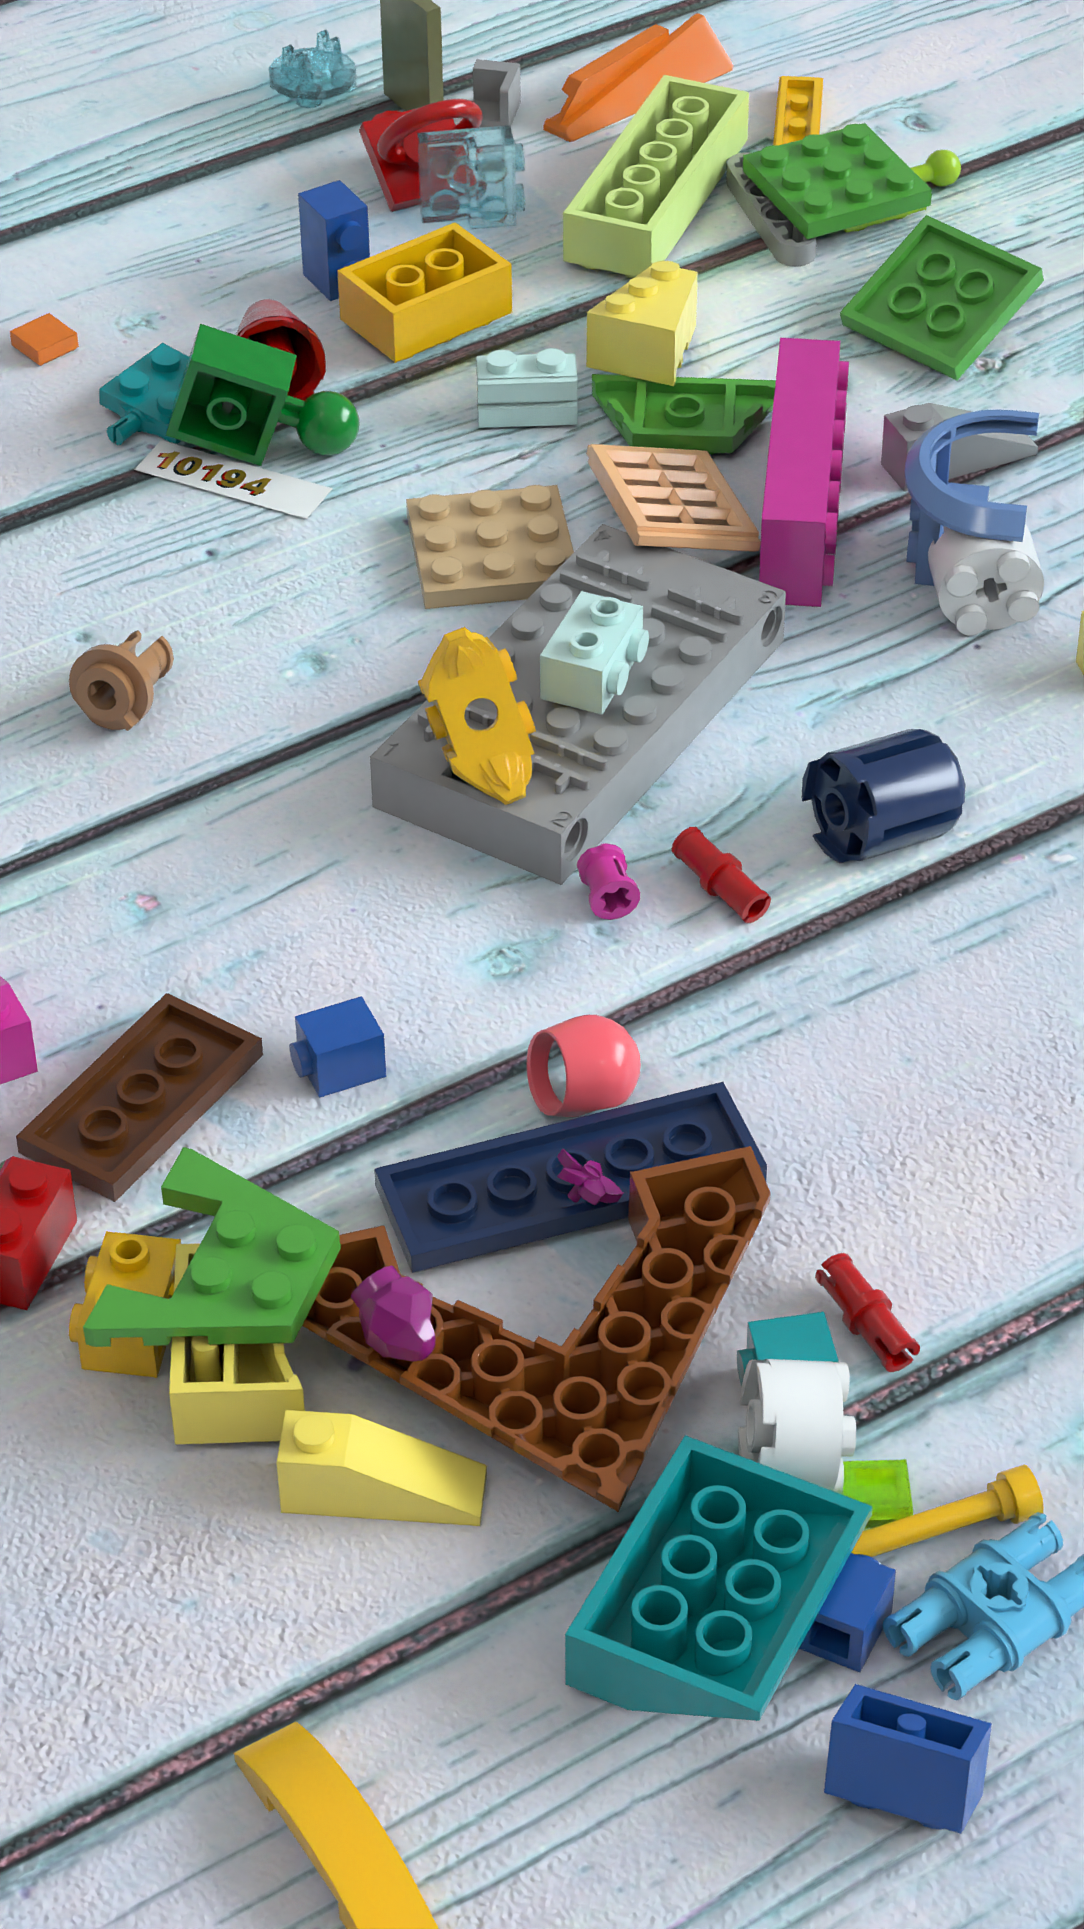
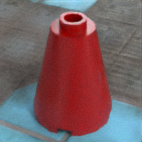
M264 299L253 303L246 310L235 335L297 355L287 395L305 401L314 394V390L319 385L321 379L323 381L326 372L325 352L319 337L309 326L280 302Z

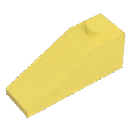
M297 1410L285 1411L276 1461L281 1513L471 1526L481 1525L487 1465L353 1414Z

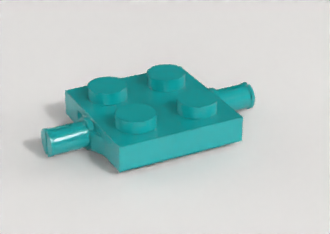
M161 343L99 388V404L121 417L120 420L107 428V435L111 442L114 443L116 441V445H121L134 433L141 431L157 435L170 443L178 444L181 442V440L165 435L189 356Z

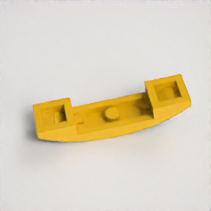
M294 1722L234 1753L236 1764L268 1812L274 1809L278 1811L338 1901L339 1918L346 1929H438L421 1892L381 1823L340 1765L309 1731L299 1723Z

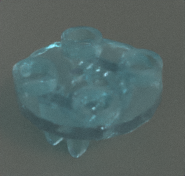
M327 30L317 33L316 47L294 50L292 45L283 47L282 55L274 59L269 67L270 87L282 95L296 99V104L302 108L318 107L322 104V99L352 92L357 87L355 62L348 55L341 52L340 40L337 36L329 39Z

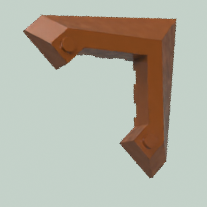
M751 1146L630 1172L628 1221L637 1241L636 1247L622 1266L618 1264L594 1298L593 1309L579 1329L574 1328L562 1346L540 1336L533 1342L503 1328L502 1319L460 1300L451 1305L433 1297L430 1321L436 1341L432 1353L422 1361L382 1357L366 1343L359 1319V1308L351 1299V1295L360 1283L384 1267L394 1266L400 1274L384 1225L339 1235L341 1249L302 1326L619 1512L770 1202L771 1193Z

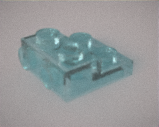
M510 125L417 133L420 215L422 223L468 219L470 229L516 226V212L525 211L524 187L522 183L516 184V172L525 170L523 145L522 143L514 142Z

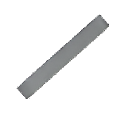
M749 152L735 154L727 161V187L774 258L779 263L794 267L804 266L814 261L817 237L806 239L743 172V155L749 154Z

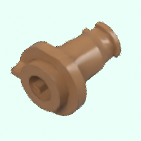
M139 630L132 632L123 643L117 646L111 644L97 645L91 647L77 658L70 670V692L72 698L93 723L111 730L126 729L128 731L149 712L154 698L153 686L158 679L164 677L169 672L174 661L173 650L163 636L158 638L138 657L136 656L135 648L136 644L141 640Z

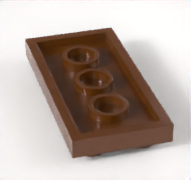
M166 993L16 1135L18 1153L35 1162L68 1169L71 1171L72 1181L116 1202L263 1056L262 1038Z

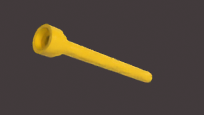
M1025 1464L997 1473L996 1481L987 1484V1491L863 1531L851 1553L874 1557L996 1517L1000 1522L1010 1519L1014 1524L1027 1521L1033 1514L1037 1512L1043 1513L1044 1511L1043 1498L1038 1482L1031 1469Z

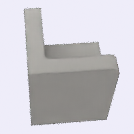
M476 59L473 66V102L482 110L483 118L480 127L500 130L510 129L521 103L519 63Z

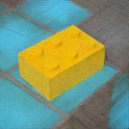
M456 222L337 270L340 320L395 363L409 359L417 353L440 343L448 342L454 337L480 326L488 325L492 321L512 313V264Z

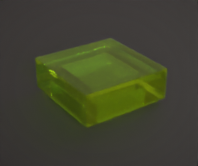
M906 1459L843 1461L844 1483L841 1494L873 1506L872 1515L865 1528H874L913 1515Z

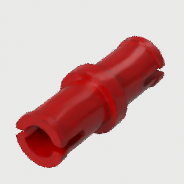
M689 827L676 837L671 851L674 856L681 859L700 878L699 883L702 889L711 896H719L739 914V917L745 923L757 921L765 914L770 906L771 897L742 871V864L734 855L722 853L697 827Z
M838 1253L825 1260L821 1265L830 1276L828 1277L823 1270L818 1269L815 1279L820 1286L825 1288L843 1311L842 1321L852 1334L861 1335L881 1360L886 1371L897 1372L911 1364L914 1359L905 1349H908L912 1355H918L920 1345L909 1335L891 1312L892 1303L882 1290H874L853 1264L848 1254Z

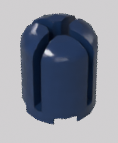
M907 729L828 752L820 759L809 762L802 778L801 798L802 802L812 800L814 816L821 830L820 833L813 834L814 840L827 856L838 863H844L848 861H863L943 836L957 824L962 815L966 784L958 758L948 744L943 743L939 736L927 730Z

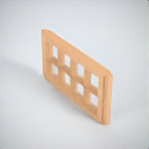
M601 444L588 445V464L635 546L759 551L761 544L758 538L759 531L708 451Z

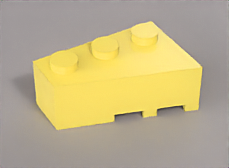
M200 1243L176 1244L174 1292ZM208 1336L172 1337L169 1397L175 1445L280 1441L285 1411H305L303 1388L297 1374L294 1375L285 1355L284 1343L209 1345Z

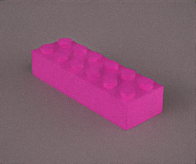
M780 338L762 511L759 581L786 591L785 605L821 607L823 586H833L849 361H839L840 341Z

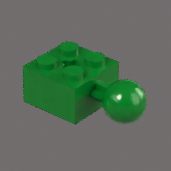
M200 324L175 397L165 436L262 466L277 422L295 427L298 437L305 447L320 455H335L349 448L358 435L360 423L355 406L347 397L340 393L321 391L309 396L305 401L287 395L297 355Z

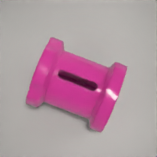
M607 843L587 849L580 856L577 862V869L582 883L589 886L591 891L589 894V905L593 913L601 919L608 920L622 918L630 914L640 901V891L635 881L627 876V863L623 850L616 845Z

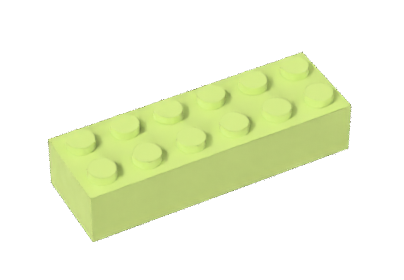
M664 75L563 212V261L579 264L587 269H601L624 274L629 278H635L654 262L665 261L726 172L728 159L738 154L748 140L749 92Z

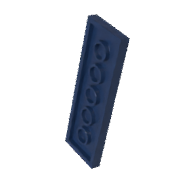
M719 1082L374 1168V1175L378 1194L409 1268L414 1273L628 1218L630 1172L749 1146H751L765 1181L767 1178V1164L724 1082ZM562 1149L566 1150L581 1166H584L590 1160L600 1163L602 1175L613 1181L624 1193L619 1201L614 1203L599 1201L596 1205H593L582 1198L577 1203L570 1200L567 1195L574 1187V1184L557 1177L564 1168L557 1157Z

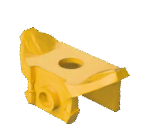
M462 627L444 634L422 679L418 681L420 691L424 694L426 700L433 702L432 706L424 708L435 739L439 740L445 737L448 744L442 747V751L453 773L481 792L507 805L526 797V786L529 784L532 776L531 755L535 754L528 734L536 732L535 725L525 701L522 700L516 703L510 683L517 680V675L506 648L498 651L488 637H484L476 632H470L467 628ZM478 698L491 700L497 709L494 723L483 730L469 727L464 717L468 704Z

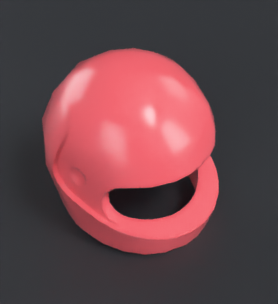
M582 1015L543 1029L533 1036L528 1047L527 1077L530 1091L540 1111L549 1116L579 1117L596 1110L617 1107L626 1102L632 1095L640 1077L641 1061L637 1044L623 1026L603 1016ZM554 1041H556L560 1048L565 1064L566 1091L563 1103L555 1095L548 1074V1058Z

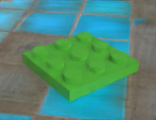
M866 123L850 124L840 130L821 135H808L802 140L779 146H767L761 151L743 155V172L806 239L931 206L932 189Z
M925 215L841 310L840 317L843 326L958 381L1044 281L1041 267Z

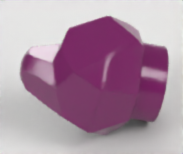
M387 1266L376 1271L357 1286L351 1295V1299L359 1308V1319L366 1343L382 1357H392L407 1361H422L432 1353L436 1340L430 1321L433 1294L408 1276L401 1277L394 1266Z

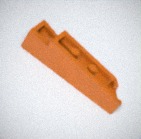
M696 13L670 35L669 29L655 24L570 74L561 89L568 95V98L560 113L550 119L546 118L544 130L566 141L573 142L636 114L664 75L706 83L732 71L733 64L704 15Z

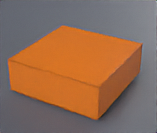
M50 313L10 331L11 345L39 366L79 347L77 333Z

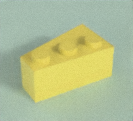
M672 261L654 262L635 278L630 279L628 283L587 312L586 367L674 386L677 368H681L683 363L684 349H688L696 328L698 272L681 269L678 263Z

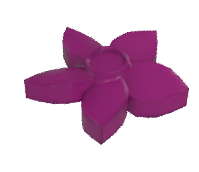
M562 1149L557 1157L564 1168L557 1177L574 1184V1187L567 1195L573 1202L577 1203L582 1198L593 1205H596L599 1201L614 1203L618 1202L624 1194L613 1181L602 1175L600 1163L590 1160L584 1166H581L566 1150Z

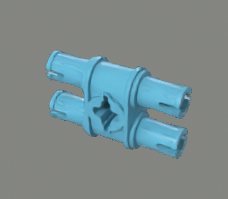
M1039 1512L1033 1514L1027 1521L1000 1540L984 1539L974 1545L969 1556L946 1572L938 1571L929 1576L925 1592L921 1596L884 1619L883 1630L894 1648L898 1647L903 1641H907L906 1644L900 1647V1654L907 1657L915 1654L919 1648L949 1627L958 1629L968 1638L942 1657L935 1659L930 1666L933 1679L942 1692L955 1683V1686L948 1690L947 1696L953 1700L961 1699L969 1690L997 1670L1006 1672L1018 1669L1022 1666L1024 1657L1050 1638L1057 1639L1065 1635L1071 1624V1617L1084 1608V1554L1047 1582L1038 1580L1029 1572L1031 1568L1050 1555L1057 1553L1063 1547L1062 1535L1052 1520L1039 1529V1526L1046 1522L1047 1516Z

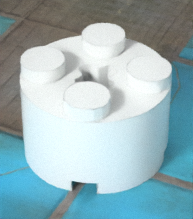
M1026 524L1023 542L980 538L943 526L944 534L935 544L933 540L929 547L928 563L941 610L956 625L959 632L969 636L977 635L983 630L1006 628L1017 622L1028 621L1037 615L1039 600L1044 589V578L1033 540Z
M780 1359L750 1360L745 1370L741 1389L740 1405L748 1407L746 1427H739L738 1431L739 1456L841 1494L844 1483L842 1457H852L856 1446L854 1416H843V1402H846L848 1398L850 1380L847 1363Z

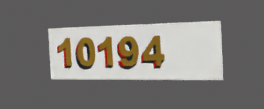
M163 440L134 469L304 519H308L333 489Z

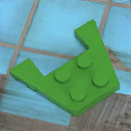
M183 1147L161 1186L163 1204L215 1217L170 1299L107 1284L83 1326L86 1345L110 1347L111 1338L142 1337L144 1346L169 1345L172 1337L208 1336L209 1345L294 1343L341 1249L339 1231L193 1149Z

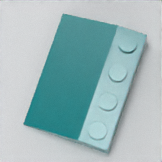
M685 1435L565 1633V1685L630 1711L760 1721L872 1515L873 1506Z

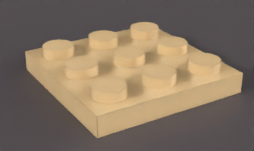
M531 485L525 488L497 491L479 490L474 493L444 496L432 494L422 498L406 499L407 520L425 609L526 600L574 553L557 485Z

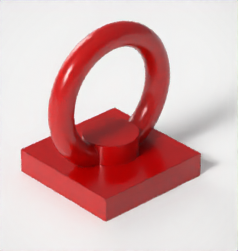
M448 99L362 122L359 133L390 212L475 190L478 180L463 143L474 135L482 123V110L476 103L467 99ZM453 118H463L457 125H455Z

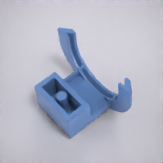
M999 409L960 414L932 426L912 445L906 458L904 475L905 483L911 496L910 520L912 521L906 562L916 563L915 584L934 586L928 563V550L932 541L934 540L935 544L944 534L943 526L975 537L1023 542L1027 505L988 502L990 486L948 482L951 444L958 439L983 433H1012L1037 436L1040 413Z

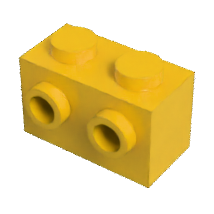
M106 1231L99 1255L90 1256L87 1261L84 1277L86 1293L83 1304H74L69 1322V1339L71 1342H78L81 1368L83 1370L158 1377L167 1345L144 1346L142 1337L111 1338L110 1347H94L86 1345L83 1326L107 1284L170 1299L174 1294L176 1244H181V1239Z

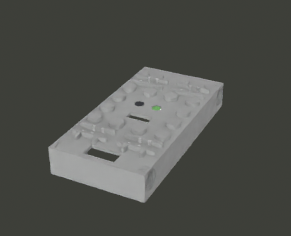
M602 524L488 638L498 651L506 648L517 675V680L510 683L516 703L522 700L525 701L536 732L528 734L535 754L531 755L532 776L529 784L526 786V797L505 805L498 799L476 788L452 779L451 766L446 761L442 751V747L448 743L445 737L439 740L435 739L424 708L432 706L433 702L426 700L370 756L372 807L562 885L577 869V862L580 856L587 849L598 846L784 641L786 591L667 547L635 546L628 533ZM581 591L604 597H613L620 601L643 606V629L649 632L648 647L643 660L640 663L634 662L629 670L627 684L623 693L613 696L603 714L540 699V655ZM475 699L466 707L465 721L473 729H486L494 723L497 709L495 704L489 699Z

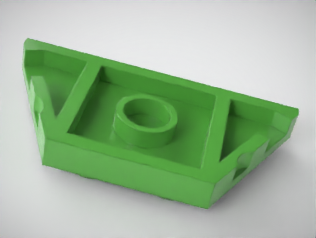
M592 374V396L629 446L708 451L709 455L716 453H733L773 410L776 380L676 377L675 385L670 386L624 375Z

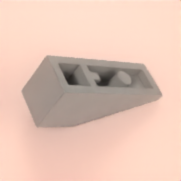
M926 403L885 414L881 465L904 492L908 491L904 475L905 462L915 441L925 431L939 422L972 411ZM983 433L958 439L951 444L949 479L1035 456L1038 453V446L1028 435L1012 433Z

